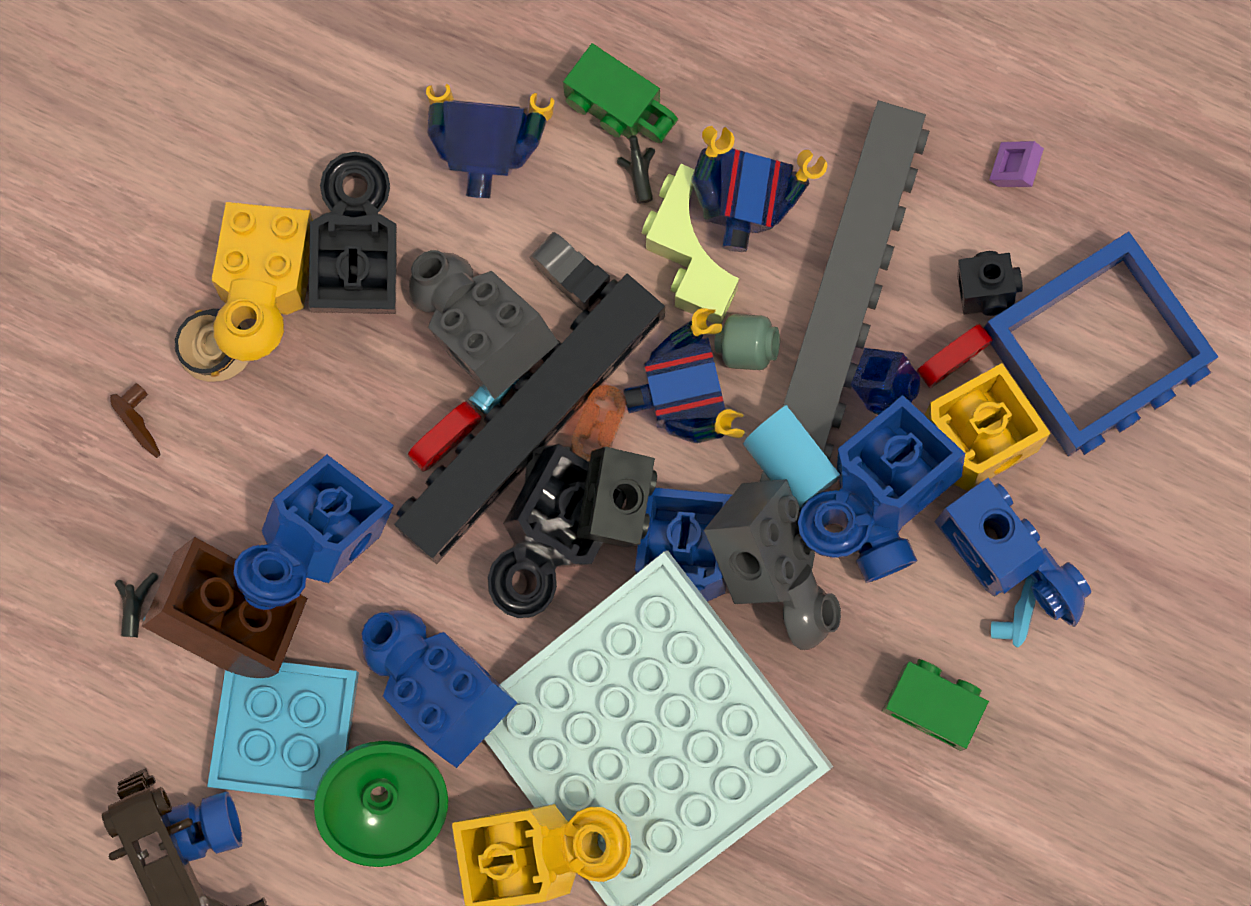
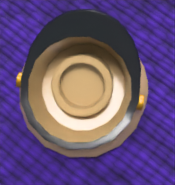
M220 309L195 311L194 315L186 318L181 324L175 337V352L185 371L194 378L206 382L230 379L240 373L249 363V361L230 358L219 349L214 339L213 323ZM243 320L237 329L247 330L249 327Z

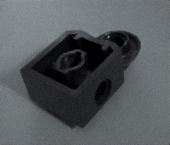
M360 152L344 153L331 160L322 173L320 183L322 199L331 212L325 213L310 222L309 309L311 313L396 314L397 224L378 214L389 196L390 183L388 173L382 164L369 154ZM353 178L362 179L368 186L367 191L361 197H349L343 191L347 181Z
M560 444L543 449L503 523L514 545L497 557L489 571L488 591L494 604L505 614L516 618L534 617L543 612L553 601L557 588L555 569L557 567H576L592 564L603 542L576 537L590 462ZM616 487L613 493V500L620 509L626 500V495L623 490ZM517 571L521 572L527 581L526 589L522 594H518L512 586V578Z

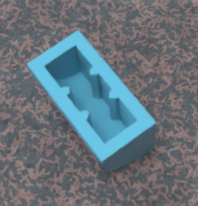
M787 405L758 426L743 442L744 447L770 480L787 479L792 495L798 501L799 510L810 498L824 492L835 484L840 476V473Z

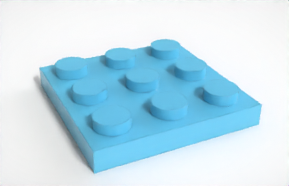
M285 662L282 663L279 673L269 678H250L225 670L207 787L314 800L318 783L326 769L340 755L348 751L359 672Z

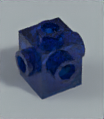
M864 348L851 386L864 402L865 407L870 412L879 415L902 395L912 403V400H915L919 394L920 376L904 353Z

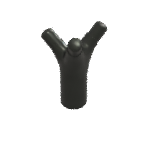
M633 135L629 138L631 162L620 157L617 160V164L625 168L630 174L636 202L641 204L653 200L648 170L650 160L655 154V149L648 148L642 157L638 138Z
M151 573L135 591L134 586L131 584L125 585L122 580L115 582L123 603L121 637L138 638L141 607L149 588L159 578L156 573Z

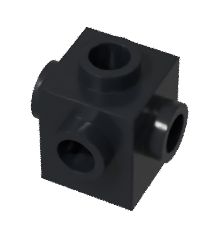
M984 251L972 258L958 259L957 279L963 315L982 312L984 315L994 316L1015 304L1016 293L1023 291L1020 267H1012L1010 253L999 254L996 251Z

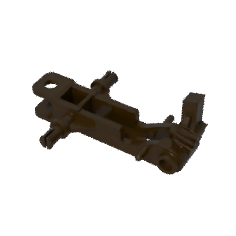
M146 768L119 781L117 794L120 800L108 805V810L102 813V820L108 834L112 838L119 836L123 845L122 848L109 853V859L114 861L128 855L151 906H227L203 893L189 861H185L181 854L175 833L192 826L193 820L186 818L171 825L167 813L172 812L168 795L163 787L157 789L152 787L156 780L154 775H148ZM158 832L162 840L159 843L161 851L166 849L168 855L146 864L144 858L149 857L147 849L141 851L138 840ZM263 897L247 906L269 905H267V901Z

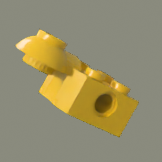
M232 202L225 203L212 282L220 299L226 303L218 311L213 323L214 339L219 349L228 357L240 361H254L269 355L279 345L284 333V319L281 314L288 315L304 308L309 280L310 222L313 221L310 210ZM243 320H256L255 324L247 330L237 329Z
M1002 363L930 402L924 414L965 452L962 477L954 485L966 491H970L986 478L991 479L1037 453L1051 434Z
M553 804L479 816L452 823L465 906H519L546 902L570 894L576 873L589 881L604 882L615 878L626 867L631 854V836L627 825L617 814L603 807H588L578 811L569 822L556 805ZM599 834H601L605 840V852H603L598 845Z

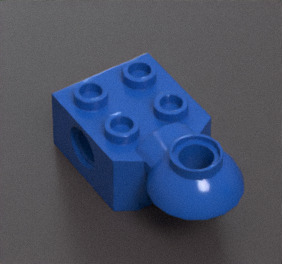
M902 395L838 448L837 471L840 473L838 480L841 489L839 491L821 492L808 500L801 509L798 519L800 536L810 549L821 556L839 558L851 555L858 551L868 540L871 528L874 525L898 531L962 477L965 452ZM829 524H839L845 529L841 532L833 533L826 530L825 527Z
M326 454L273 498L261 530L267 544L252 546L242 551L235 560L234 578L238 589L250 605L258 609L267 610L284 606L298 598L305 588L306 578L330 583L380 538L394 505Z
M986 478L942 511L934 522L988 593L994 597L1001 592L1005 594L1030 575L1035 583L1031 586L1032 593L1042 609L1054 620L1061 618L1073 627L1078 624L1083 614L1085 598L1091 594L1089 584L1074 565L1066 562L1060 567L1048 550L1040 547L1037 543L1040 540L1037 530L1027 519L1020 520L1010 507L1014 504L1013 500L1001 484L997 483L994 485L989 478ZM983 526L993 528L997 534V540L988 537Z
M655 488L653 494L648 496L646 513L649 514L650 523L645 538L641 539V543L637 548L635 573L637 574L663 552L669 551L707 602L726 594L727 585L704 529L732 495Z
M407 610L381 612L368 619L362 631L363 657L371 671L379 676L389 677L383 697L432 751L457 768L518 703L467 650L445 632L427 638L425 624L421 617Z

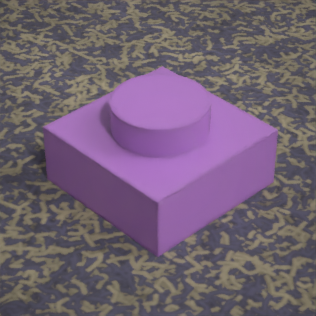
M1035 141L1001 142L989 180L998 187H1032L1044 148Z

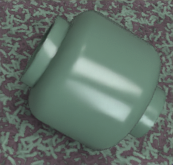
M733 314L726 320L722 331L715 334V351L722 354L723 361L729 368L764 370L771 360L775 361L778 357L780 347L778 327H773L770 319L762 315Z

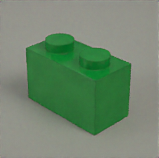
M918 659L916 664L908 661L903 666L882 712L959 751L967 749L989 703L988 700L980 697L982 690L961 679H958L956 684L940 677L942 670L927 661Z

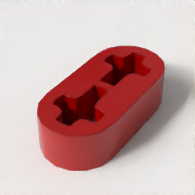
M977 324L927 360L916 372L926 385L932 388L987 348L993 342V339L981 324Z
M469 402L461 403L410 449L408 457L422 472L427 471L471 433L480 423L482 416Z

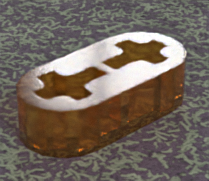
M602 385L592 391L572 436L573 453L590 462L591 453L590 455L585 454L584 446L579 441L581 438L589 439L594 427L600 429L597 438L598 444L602 448L612 447L626 411V401L621 390L615 386ZM607 396L614 397V405L618 407V410H609L604 422L598 421L600 406L595 403L597 400L605 401Z

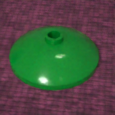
M395 741L365 743L340 755L322 775L314 798L315 821L325 843L342 858L352 863L369 867H385L400 864L423 852L440 833L448 811V792L442 773L437 765L417 748ZM376 787H384L386 789L381 795H373L371 793Z

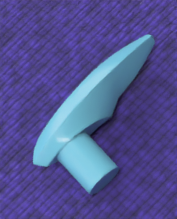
M1030 575L1027 577L1021 597L1015 605L1014 621H992V639L1013 640V645L1017 648L1025 641L1036 603L1031 590V586L1035 583Z

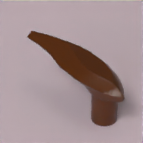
M135 383L122 397L117 394L110 395L111 406L140 445L154 457H160V451L152 435L145 427L143 417L134 410L148 393L138 383Z

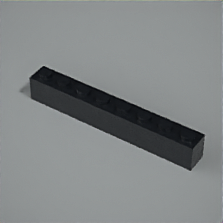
M628 273L619 282L613 279L604 287L598 297L601 302L591 312L585 309L577 316L570 326L573 332L563 343L557 340L559 343L541 358L544 363L534 374L528 371L517 381L513 387L515 394L505 405L499 402L489 411L484 418L486 426L476 436L471 433L461 441L455 450L458 456L448 467L440 465L429 476L425 483L428 488L418 499L414 496L409 498L396 513L399 519L394 525L436 565L521 474L532 460L533 451L537 447L546 446L665 317V305Z

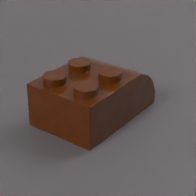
M193 537L174 552L142 627L231 673L250 678H269L278 674L308 598L300 594L298 598L284 606L267 610L255 608L246 601L244 595L238 589L234 578L236 559Z

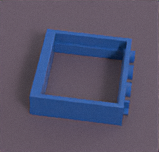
M1129 231L996 315L984 326V329L993 339L991 346L1068 457L1079 449L1084 455L1093 451L1106 442L1102 435L1116 427L1119 433L1129 428L1141 419L1137 412L1151 404L1154 410L1163 406L1177 396L1172 389L1186 381L1189 387L1197 384L1200 380L1211 374L1208 366L1218 358L1216 352ZM1123 261L1192 359L1079 431L1011 332Z

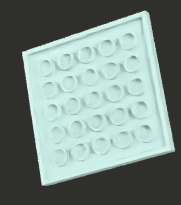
M669 551L660 554L500 684L518 703L484 738L534 807L555 804L568 822L578 811L588 807H603L617 814L627 825L631 836V854L626 867L615 878L604 882L589 881L607 906H652L834 767ZM599 834L598 845L605 852L606 843L602 835Z

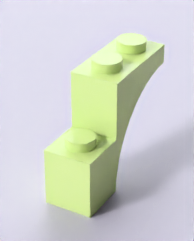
M680 164L676 175L668 174L662 185L659 197L664 200L658 213L651 210L643 226L642 234L646 235V250L687 267V270L680 267L670 291L676 293L675 307L694 314L701 308L715 309L716 312L710 314L706 320L713 324H722L738 290L739 278L719 267L700 245L694 233L689 214V202L696 182V170Z

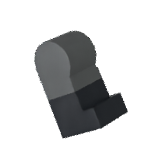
M552 232L530 255L534 265L582 311L585 309L589 310L599 300V294L610 282V275L598 265L595 266L579 251L577 252L564 238L555 232Z

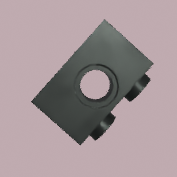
M610 447L593 450L590 457L576 537L622 547L640 545L641 539H644L648 532L650 523L649 514L646 513L648 496L653 494L657 483V472L653 470L655 458ZM616 487L623 490L626 495V505L623 510L618 508L613 500V493Z

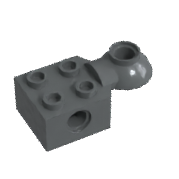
M438 250L424 252L413 262L411 267L412 275L409 280L410 299L416 308L424 312L434 313L428 326L430 331L448 355L494 399L499 397L559 343L540 313L493 271L473 277V268L466 259L454 253H442Z
M787 479L742 483L704 529L734 604L783 602V620L789 638L798 649L810 650L822 642L829 632H835L838 629L841 620L839 601L834 594L826 593L817 585L812 572L815 551L810 549L800 536L798 526L800 516L799 504L792 495Z

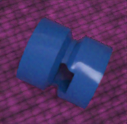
M874 525L871 528L869 538L858 550L860 556L856 560L865 583L889 576L918 561L909 540L899 536L902 528L898 531Z
M229 792L202 798L201 804L198 807L192 802L173 806L172 812L167 813L171 825L186 818L193 820L192 826L175 833L178 846L185 861L188 860L190 862L204 858L208 849L218 854L242 847L243 840L239 816ZM199 821L201 823L203 835H200L197 825V822Z

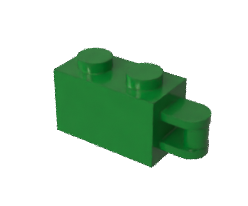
M591 43L563 81L564 96L566 97L567 104L582 115H586L589 112L601 120L599 122L601 127L614 137L619 138L623 135L629 139L640 132L652 141L661 144L678 121V117L671 110L660 104V88L593 43ZM652 114L658 117L654 125L647 122Z

